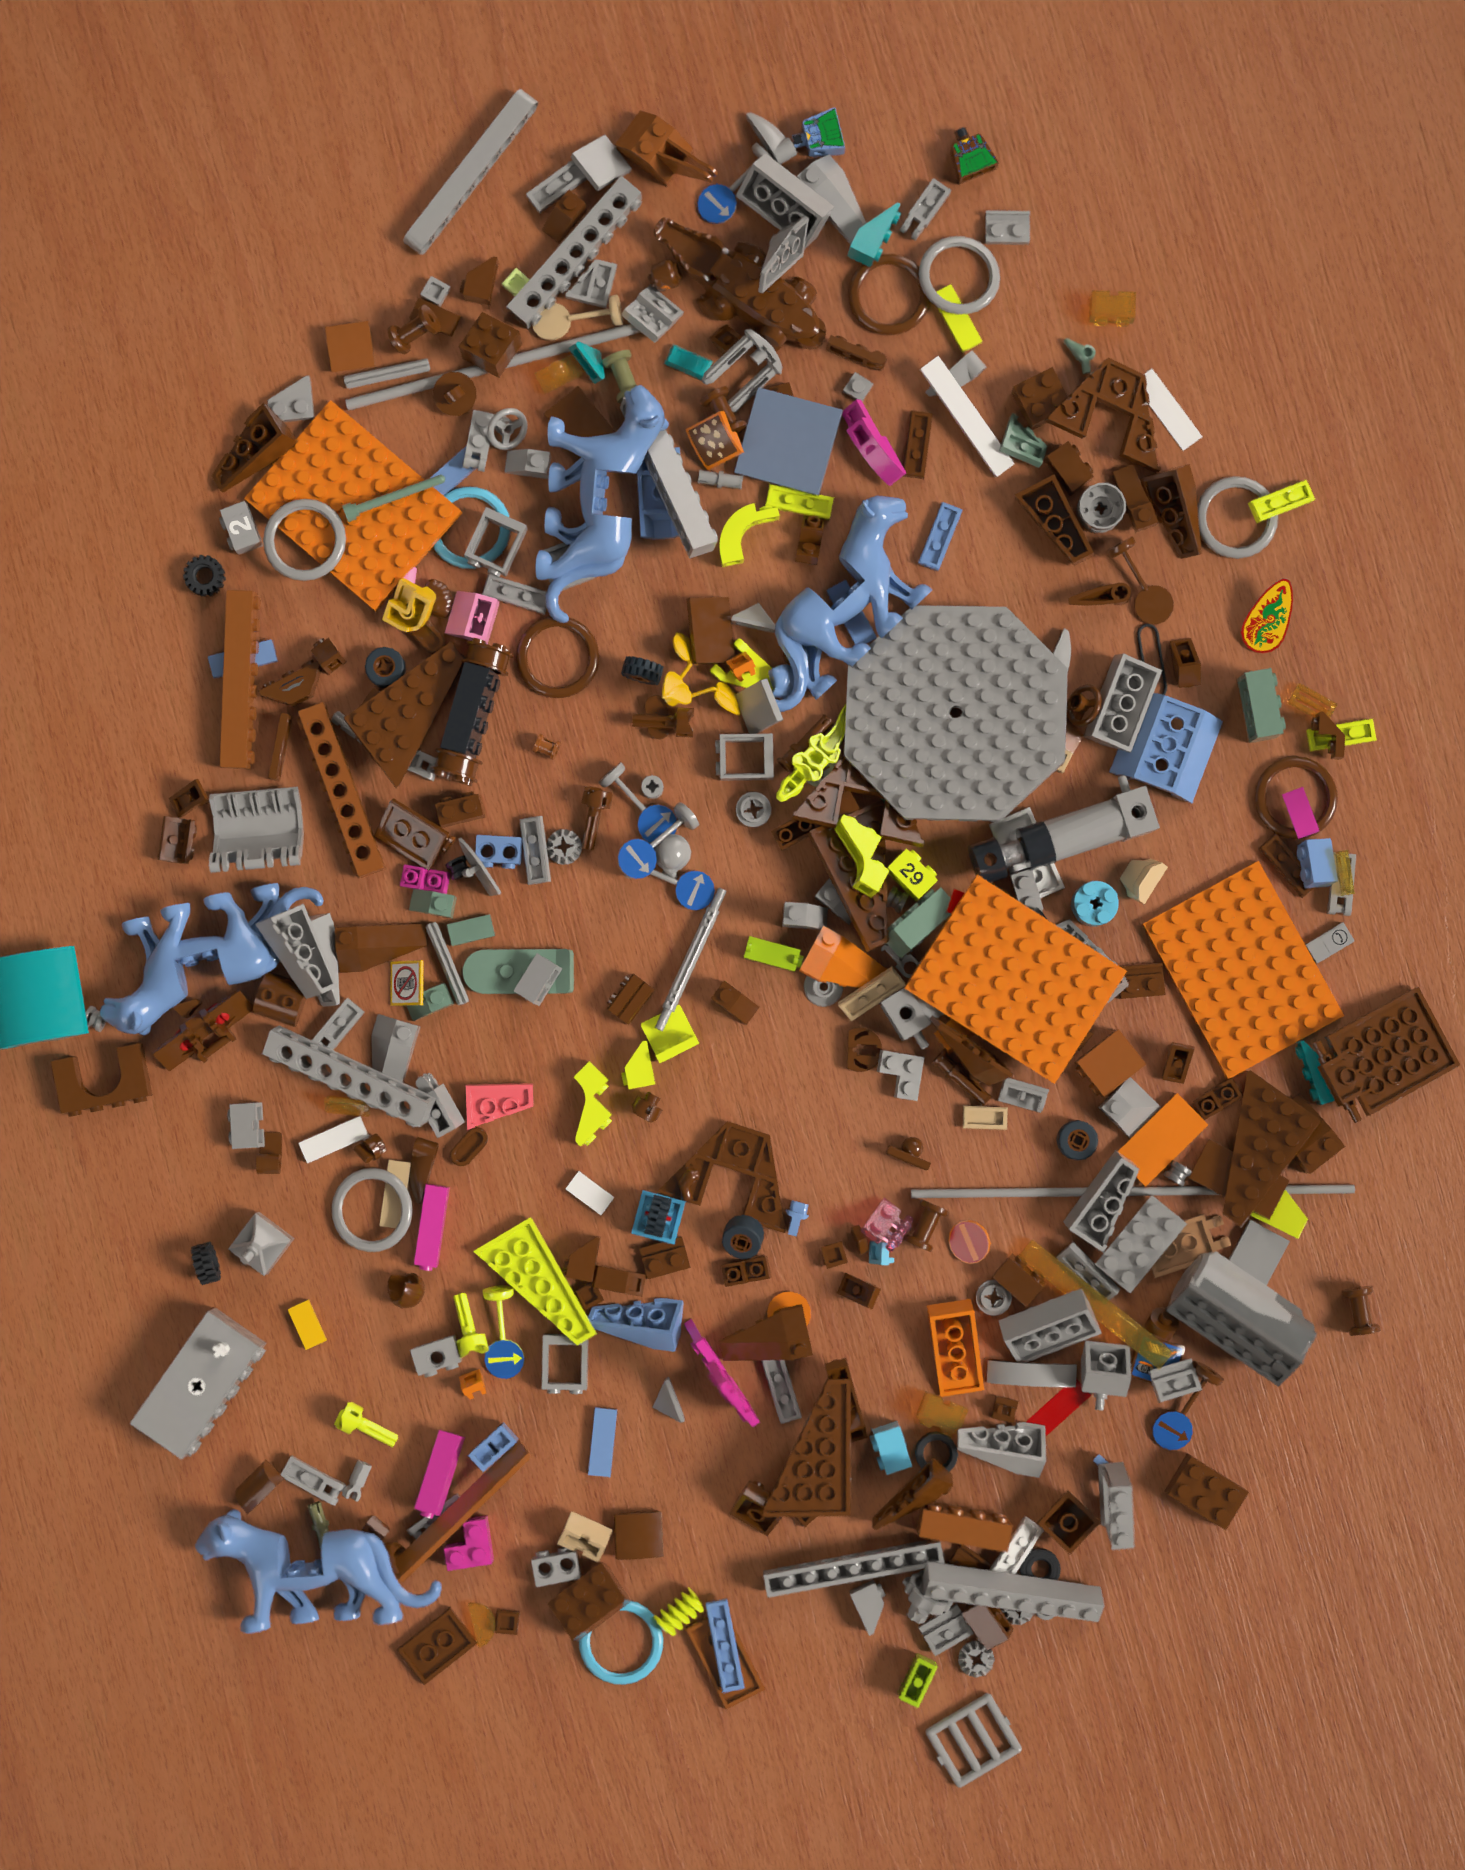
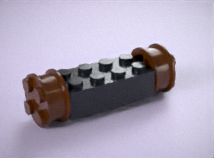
M474 637L466 643L469 648L466 658L461 660L464 666L440 747L442 749L436 748L435 751L438 755L435 766L430 768L434 771L433 774L438 775L439 778L451 781L453 777L454 780L468 786H472L473 782H478L475 776L478 766L483 764L482 761L476 759V756H479L481 753V738L487 732L488 722L486 721L488 714H491L494 708V693L498 692L500 687L498 675L508 676L509 673L506 669L509 658L514 656L510 653V650L505 649L506 646L493 643L491 646L486 644L484 640Z

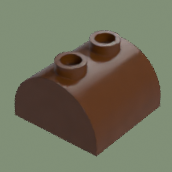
M267 972L259 986L254 1001L253 1013L296 1028L306 998L293 979Z
M748 1481L729 1513L767 1537L782 1519V1517H762V1510L771 1493L764 1490L763 1484L757 1481Z
M1068 1490L1037 1522L1069 1555L1101 1523Z

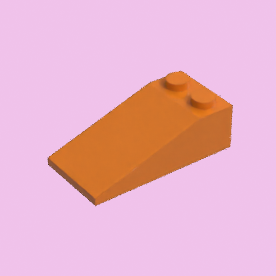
M971 1299L927 1305L940 1397L983 1391L984 1384L975 1313Z

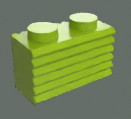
M916 1653V1657L913 1658L914 1661L911 1662L912 1665L909 1666L910 1669L907 1670L908 1674H905L906 1678H903L904 1682H902L898 1694L900 1700L919 1708L938 1666L934 1660Z

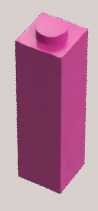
M426 1184L414 1260V1265H419L420 1270L432 1271L433 1267H438L450 1187Z
M439 1430L415 1505V1509L421 1511V1516L432 1519L434 1515L441 1516L465 1437Z

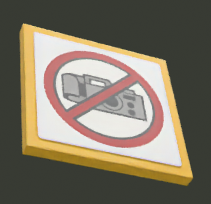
M422 960L391 962L390 1006L423 1005Z

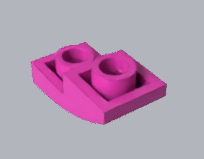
M1301 787L1282 794L1298 839L1319 832L1304 788Z
M404 864L400 886L447 894L451 873L432 869L427 870L423 867Z

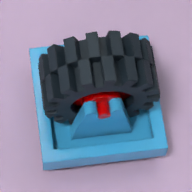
M642 1190L631 1234L675 1245L686 1201Z

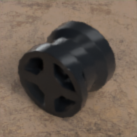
M465 855L445 864L446 868L452 873L451 878L453 881L464 877L462 871L469 868Z

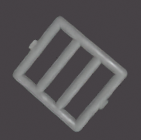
M989 1693L977 1698L930 1726L925 1731L938 1754L936 1756L941 1766H945L958 1788L965 1786L1022 1751L1020 1743L1009 1726L1011 1724L1006 1715L1003 1716L992 1695ZM984 1705L988 1706L1011 1746L1000 1754L975 1710ZM965 1716L969 1718L992 1758L982 1765L979 1764L955 1723ZM947 1727L972 1768V1771L962 1777L936 1735Z

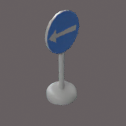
M757 142L752 146V152L758 159L765 153L769 155ZM751 166L730 188L725 185L715 184L702 191L698 200V209L703 219L709 223L719 224L726 222L732 217L737 205L733 192L744 181Z
M620 762L599 781V784L602 787H607L615 782L642 811L638 820L639 832L645 840L652 843L677 821L676 816L666 806L652 805L646 808L618 778L625 771L624 764Z
M679 802L675 805L674 813L678 820L651 844L641 839H633L623 844L617 858L618 865L625 875L634 879L650 875L655 869L657 862L654 847L681 824L691 830L699 826L696 816L685 804Z
M656 870L651 872V875L676 885V897L680 904L687 909H703L710 904L714 897V883L703 872L690 871L682 875L679 880ZM624 874V877H626V878H628V879H632L631 877H628L627 875Z

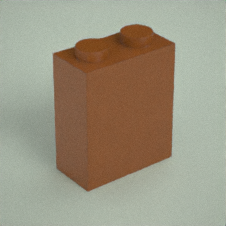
M1119 1029L1113 1031L1074 1062L1077 1065L1075 1068L1081 1078L1086 1077L1091 1083L1089 1085L1091 1091L1096 1096L1100 1094L1101 1097L1107 1096L1146 1065Z

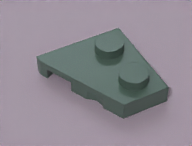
M1012 413L1009 417L999 451L1039 468L1043 463L1047 445L1037 438L1029 427L1025 429L1017 421L1018 416Z

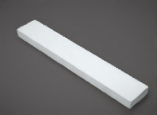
M937 356L922 367L920 371L993 475L998 477L1014 465L1008 454L999 451L1001 444L940 357Z

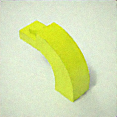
M755 503L739 509L729 518L720 537L722 567L744 563L741 548V539L744 533L754 525L779 520L778 507L773 508L772 505L760 508V511L756 512Z

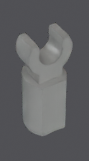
M357 1460L349 1479L350 1483L343 1489L342 1496L348 1499L350 1494L354 1492L352 1499L357 1502L361 1498V1487L364 1486L372 1465Z

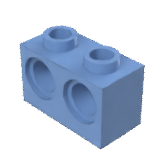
M476 835L475 854L485 868H493V864H502L504 869H515V865L521 866V837ZM485 846L493 848L491 857L485 858L482 856V849ZM508 847L514 848L516 852L515 856L511 859L504 857V851Z
M503 1422L475 1447L468 1456L484 1472L511 1448L519 1438Z

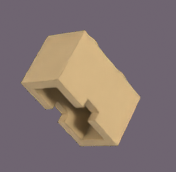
M571 1511L557 1544L572 1551L576 1548L583 1552V1556L599 1562L612 1529Z

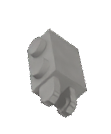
M424 1073L422 1077H418L415 1083L418 1090L436 1098L428 1122L437 1138L463 1124L465 1121L445 1085H439L430 1073Z

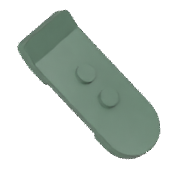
M570 949L479 950L472 953L466 959L463 966V978L468 987L477 993L517 994L514 992L515 987L538 953L562 968L547 994L572 993L574 990V953Z

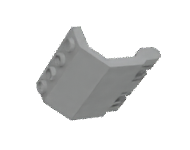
M298 787L210 794L209 801L213 814L215 835L213 853H210L209 857L211 873L221 872V868L223 872L229 871L230 863H236L237 870H243L244 866L245 870L266 868V861L267 867L270 868L274 866V859H280L282 866H288V859L290 866L301 864L304 828Z

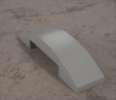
M987 1360V1383L1035 1387H1076L1077 1365Z

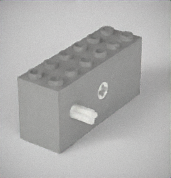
M217 1308L208 1311L130 1424L181 1460L186 1456L191 1457L201 1446L202 1442L199 1441L201 1437L204 1438L215 1426L212 1421L220 1417L228 1407L225 1404L226 1401L234 1398L241 1387L238 1384L243 1382L244 1379L246 1380L253 1371L251 1365L259 1361L265 1354L264 1346L267 1343Z

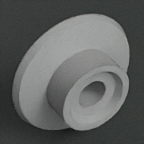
M807 976L804 981V993L811 1003L820 1007H827L840 999L843 993V986H839L837 983L826 982L828 989L822 991L819 986L823 982H818Z

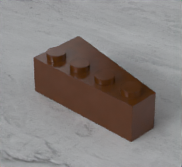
M1054 474L1014 494L1017 502L1073 566L1094 556V552Z

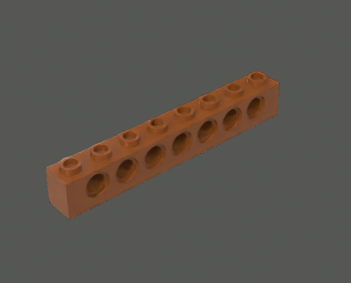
M322 702L298 711L300 716L297 718L300 730H305L307 738L304 739L308 751H313L315 757L312 759L313 766L316 772L320 771L322 779L319 780L323 792H328L330 800H327L328 807L331 813L335 812L338 819L334 821L338 833H343L345 838L342 844L346 854L350 853L353 861L350 862L353 874H358L360 878H364L385 870V864L326 705ZM321 724L323 727L322 732L314 735L312 733L313 726ZM329 745L330 752L325 756L320 755L321 746ZM331 765L338 767V772L334 776H328L327 769ZM338 786L345 787V794L341 797L335 795V789ZM346 806H351L353 814L347 818L343 817V809ZM353 827H359L361 830L357 838H351L350 830ZM366 847L368 849L367 857L359 859L357 855L358 850Z

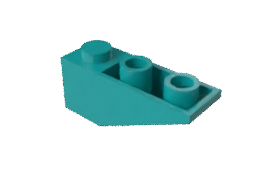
M897 202L859 228L849 248L848 257L868 267H871L874 260L879 261L883 249L880 247L883 242L887 244L892 234V231L889 229L892 224L896 226L901 213L898 212L900 203Z
M1304 1040L1296 1042L1297 1047H1295L1298 1059L1303 1061L1305 1068H1302L1305 1080L1310 1082L1311 1089H1309V1094L1312 1101H1316L1317 1105L1335 1101L1317 1068L1320 1066L1318 1054Z

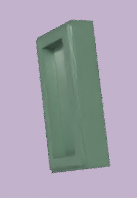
M490 914L447 924L452 946L495 936Z

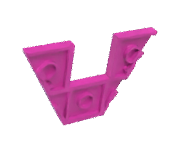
M688 1320L684 1325L693 1339L691 1346L697 1354L702 1353L704 1355L702 1360L711 1372L708 1374V1377L714 1386L718 1385L721 1389L720 1393L726 1402H729L732 1407L736 1408L742 1421L745 1422L747 1420L752 1427L760 1421L747 1398L733 1378L729 1376L709 1343L701 1336L693 1320Z

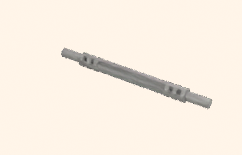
M718 888L711 906L707 907L662 1007L664 1009L655 1026L660 1031L664 1030L671 1013L675 1011L719 915L718 909L727 892L722 888Z

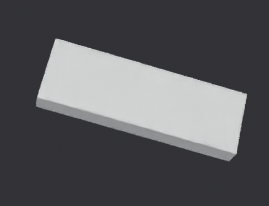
M361 1116L306 1139L300 1142L299 1146L306 1162L310 1163L358 1142L369 1135Z
M1024 1516L1011 1536L1009 1551H1001L989 1571L1016 1574L1044 1529Z

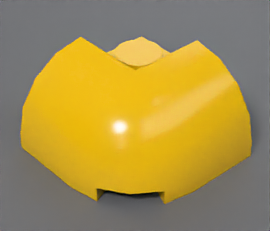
M402 578L399 580L394 598L388 600L382 620L404 632L417 631L430 618L436 594L427 586L421 588L413 582Z

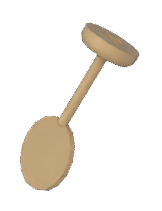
M617 294L610 296L609 309L570 315L564 306L555 303L549 310L545 308L540 314L542 318L533 326V329L542 339L556 340L567 333L572 320L608 314L611 315L615 326L623 325V317L621 315L622 310Z

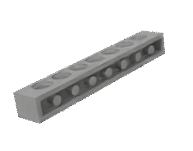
M621 175L506 306L508 313L527 329L531 325L535 326L542 318L540 315L545 308L549 310L555 304L557 295L560 292L564 293L569 288L571 279L574 276L578 277L583 272L585 263L588 260L592 261L599 253V247L603 243L606 245L612 239L614 230L617 227L621 228L626 223L628 214L631 211L635 212L642 204L641 192ZM618 201L625 204L621 209H617L613 205ZM605 217L611 220L607 225L599 223L600 219ZM588 234H594L596 239L594 241H587L585 237ZM574 250L582 252L578 258H574L570 254ZM561 266L568 269L564 274H558L556 270ZM545 283L553 284V288L548 291L543 290L542 286ZM531 299L539 301L535 307H530L527 304Z
M280 1025L270 1030L262 1053L273 1062L283 1063L292 1071L308 1075V1078L311 1080L324 1082L329 1088L341 1090L347 1093L348 1097L360 1099L366 1102L369 1107L384 1110L387 1115L394 1118L399 1117L413 1127H420L428 1121L436 1099L429 1094ZM287 1046L292 1050V1055L287 1051ZM306 1056L311 1058L312 1064L307 1061ZM326 1065L331 1068V1073L327 1071ZM345 1074L350 1076L351 1082L346 1079ZM365 1083L370 1086L371 1091L366 1089ZM385 1092L390 1095V1100L385 1097ZM404 1101L409 1103L410 1109L405 1107Z
M930 1539L763 1571L767 1597L769 1598L926 1568L927 1562L945 1563L940 1540Z

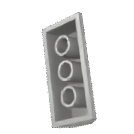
M1124 653L1114 655L1100 691L1102 697L1100 712L1095 720L1087 725L1083 737L1101 745L1130 753L1162 670Z
M1082 1289L1071 1291L1066 1295L999 1320L1004 1342L1016 1361L1027 1363L1102 1334L1090 1303Z

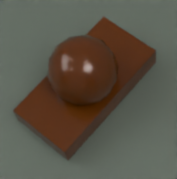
M917 1137L905 1139L902 1143V1150L890 1145L887 1148V1154L926 1171L931 1165L930 1162L918 1158L923 1153L924 1147L921 1140Z

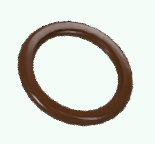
M881 254L879 261L874 260L871 267L862 264L855 271L850 281L848 295L853 314L864 327L878 334L898 335L911 330L925 317L930 305V300L923 292L919 281V266L913 260L902 255ZM892 264L907 269L915 277L920 288V300L915 312L908 319L897 324H883L873 320L866 314L860 303L859 291L864 277L871 270L882 265Z
M546 617L535 622L522 635L516 654L517 668L525 683L536 693L551 698L570 697L586 688L597 672L600 658L598 645L593 634L581 622L570 617L566 623L558 622L552 617ZM550 627H566L575 631L584 640L588 649L589 658L585 672L580 679L566 687H550L541 683L534 677L528 666L527 654L531 641L541 631Z
M1293 756L1275 761L1262 773L1256 785L1255 805L1260 819L1271 831L1285 838L1298 839L1295 829L1280 824L1272 817L1267 808L1266 790L1272 778L1287 768L1300 767L1312 771L1321 779L1326 789L1327 802L1323 814L1316 821L1319 832L1326 828L1333 819L1337 809L1338 794L1333 777L1326 768L1307 757ZM1319 832L1305 836L1303 838H1309L1313 835L1318 834Z

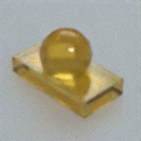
M573 354L560 361H554L550 366L534 373L544 394L584 375Z

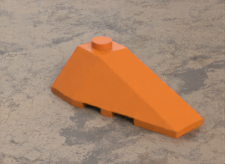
M823 926L799 971L818 982H832L843 987L860 988L887 969L845 937Z

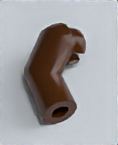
M697 1169L685 1170L678 1181L682 1201L693 1199L690 1186L694 1180L699 1179L700 1175Z

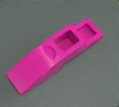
M856 399L842 412L849 426L846 431L873 470L888 486H891L904 476L906 472L887 437L880 435L863 402Z

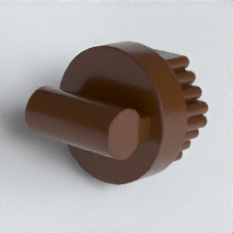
M376 1133L370 1137L366 1136L363 1138L361 1144L356 1145L353 1150L365 1163H369L371 1160L375 1161L380 1158L381 1154L387 1151L383 1140Z

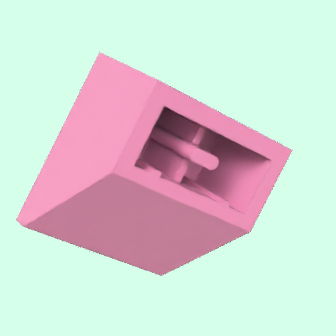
M457 591L445 634L470 641L474 637L484 640L488 644L500 604L498 599L478 593Z

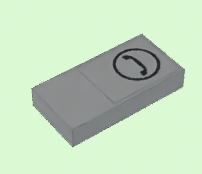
M1344 922L1305 945L1314 962L1318 964L1355 940Z

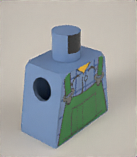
M831 108L804 120L802 123L803 133L792 135L794 147L807 146L810 157L843 155L845 153V144L836 108Z

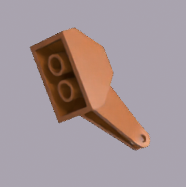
M640 110L614 144L618 152L666 187H668L677 174L712 183L714 180L712 176L716 177L718 175V172L712 166L692 155L693 148L674 127L659 116Z

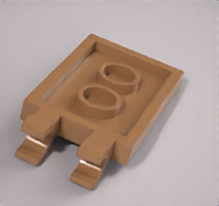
M1204 1214L1184 1220L1187 1225L1151 1267L1154 1277L1157 1278L1187 1268L1200 1254L1217 1252L1219 1249L1231 1246L1228 1236L1213 1241L1209 1230L1223 1225L1222 1217L1217 1215L1206 1220Z

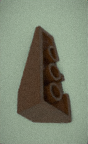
M265 403L260 405L247 418L244 423L246 427L240 436L237 435L235 437L233 448L223 456L212 474L213 480L223 493L278 460L297 443L289 427Z
M1190 464L1140 478L1141 485L1158 515L1157 520L1165 526L1168 531V538L1180 558L1183 559L1202 554L1196 485Z

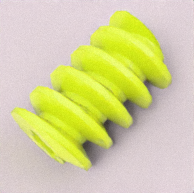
M689 1587V1595L681 1592L682 1601L676 1597L674 1598L675 1607L669 1603L667 1604L669 1612L661 1609V1618L656 1615L653 1616L659 1626L672 1636L676 1635L675 1628L683 1629L682 1622L685 1624L690 1623L689 1616L694 1619L697 1617L695 1610L700 1613L704 1611L700 1599Z

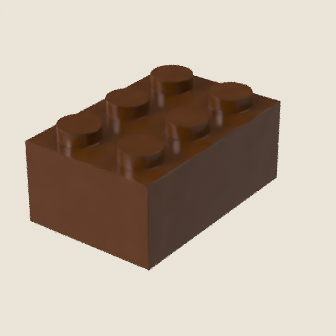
M1188 1453L1164 1490L1169 1496L1224 1530H1227L1249 1493L1245 1488Z
M601 1562L547 1604L571 1640L578 1642L629 1604L631 1599L608 1565Z

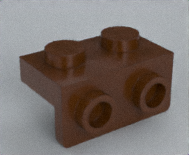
M164 816L158 860L189 864L194 855L192 840L197 834L195 820Z

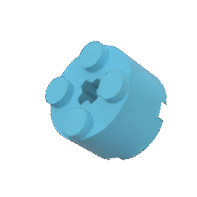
M1091 881L1082 885L1075 891L1071 900V908L1076 919L1083 925L1090 927L1100 926L1109 922L1116 915L1119 905L1117 892L1110 885L1101 881ZM1097 899V903L1100 906L1093 909L1090 901Z

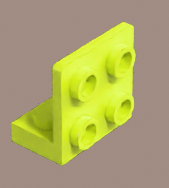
M677 1005L675 1011L671 1013L663 1031L655 1028L661 1014L641 1023V1027L659 1063L699 1044L680 1005Z

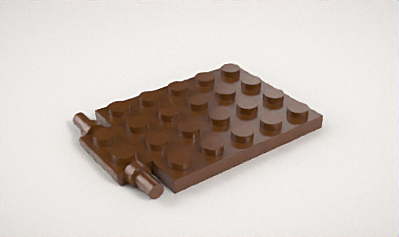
M1419 987L1404 993L1326 1036L1325 1039L1335 1056L1334 1058H1332L1330 1053L1326 1052L1320 1040L1312 1044L1319 1056L1320 1066L1317 1068L1338 1107L1343 1106L1344 1110L1349 1112L1354 1123L1362 1120L1356 1108L1357 1103L1354 1100L1356 1097L1366 1116H1370L1460 1066Z

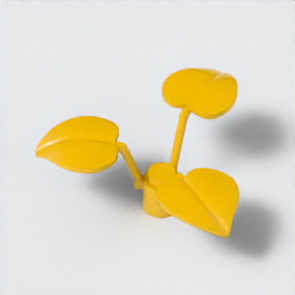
M676 632L673 637V647L678 656L687 661V666L680 676L673 671H669L665 675L662 698H664L667 704L674 707L678 703L688 705L693 697L713 692L715 700L721 707L739 716L741 711L735 697V692L723 682H718L716 688L710 687L691 694L688 686L682 680L693 663L691 640L689 637Z

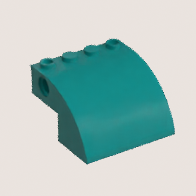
M75 946L44 949L0 957V1050L37 1042L61 1040L89 1033Z

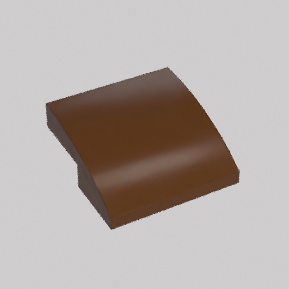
M661 1511L613 1514L616 1560L664 1557Z

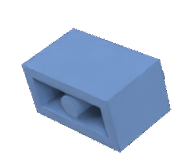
M1331 838L1305 840L1298 845L1297 857L1301 864L1300 877L1304 882V888L1329 887L1338 881Z

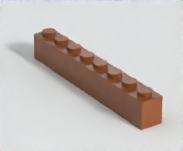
M226 590L220 767L251 769V764H254L255 761L252 742H255L256 738L253 720H256L257 712L256 707L253 706L254 698L257 697V685H254L255 676L258 675V664L255 663V654L259 652L256 632H259L260 629L257 610H260L261 600L258 597V593L254 591Z

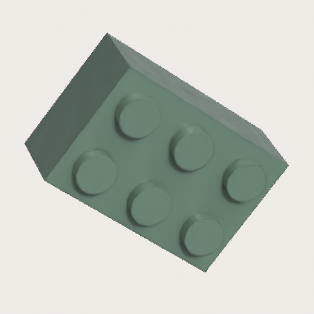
M1271 668L1245 672L1237 681L1249 743L1275 739L1284 733L1283 730L1286 729L1285 719L1283 716H1280L1279 708L1282 707L1280 695H1276L1275 686H1277L1276 674L1272 673Z
M939 888L936 892L933 889L930 890L887 928L889 937L887 944L900 958L951 915V913L946 912L951 899L942 888Z

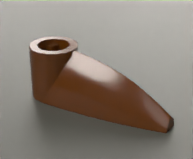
M1125 583L1105 585L1068 598L1069 605L1084 606L1124 605L1130 598L1131 589ZM1118 589H1121L1122 592H1126L1127 595H1124L1123 599H1120L1119 596H1115V593H1117Z
M420 1137L416 1138L412 1150L410 1179L415 1201L422 1204L425 1186L429 1182L439 1143Z

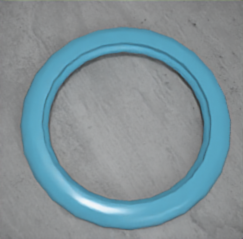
M462 487L444 495L452 503L466 497L481 499L488 503L496 512L509 517V513L502 501L488 490L478 487ZM500 527L499 537L493 548L478 557L490 562L496 560L506 548L511 531ZM441 538L433 546L436 553L449 564L466 569L476 568L468 564L466 558L457 556L449 551Z
M631 1601L619 1611L635 1613L647 1623L651 1631L652 1649L648 1659L640 1668L628 1673L610 1672L599 1665L591 1652L590 1636L592 1631L579 1640L581 1657L586 1667L594 1676L611 1684L627 1685L645 1678L654 1670L663 1651L662 1630L654 1619L653 1613L645 1606Z

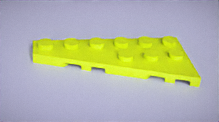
M531 1217L473 1251L576 1345L597 1334Z

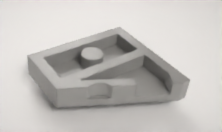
M595 259L586 273L580 276L573 288L567 291L566 299L607 308L617 264Z
M310 376L303 377L268 400V407L283 422L315 418Z

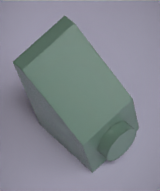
M413 889L409 911L453 919L457 897L434 891Z
M443 983L423 992V1005H407V1008L414 1022L450 1007L454 1003L446 984Z

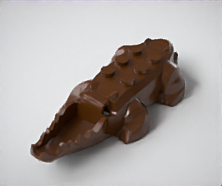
M663 217L656 224L654 236L669 248L674 258L684 270L704 286L706 292L696 302L703 313L710 319L726 321L738 316L755 329L754 331L763 337L776 352L781 349L785 341L797 342L802 348L809 350L816 349L823 344L826 337V326L811 307L817 295V290L811 283L797 276L790 283L779 278L763 293L758 292L760 276L767 256L761 248L750 243L738 242L734 248L735 252L728 250L717 237L681 226L669 218ZM713 276L716 277L714 281L711 280Z

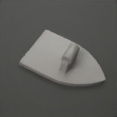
M459 838L461 849L471 866L464 869L462 875L467 878L475 873L489 896L501 894L502 892L481 860L462 838Z

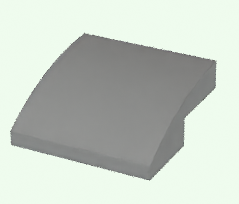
M649 285L639 293L634 302L624 309L621 315L655 343L678 321L684 312L657 289Z

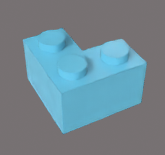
M897 1421L872 1429L874 1435L870 1436L874 1451H879L880 1456L876 1457L880 1470L885 1469L888 1475L912 1467L903 1434Z

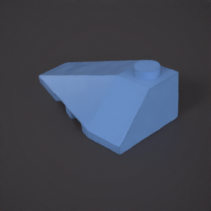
M657 1298L654 1299V1302L649 1303L634 1301L633 1305L621 1306L617 1303L594 1306L591 1308L588 1319L596 1330L652 1349L675 1352L681 1334L684 1303L683 1300Z

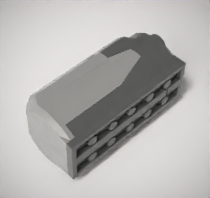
M1216 1251L1200 1254L1186 1269L1175 1286L1170 1303L1166 1309L1167 1312L1278 1387L1303 1364L1306 1353L1317 1336L1314 1324L1303 1317L1302 1310Z

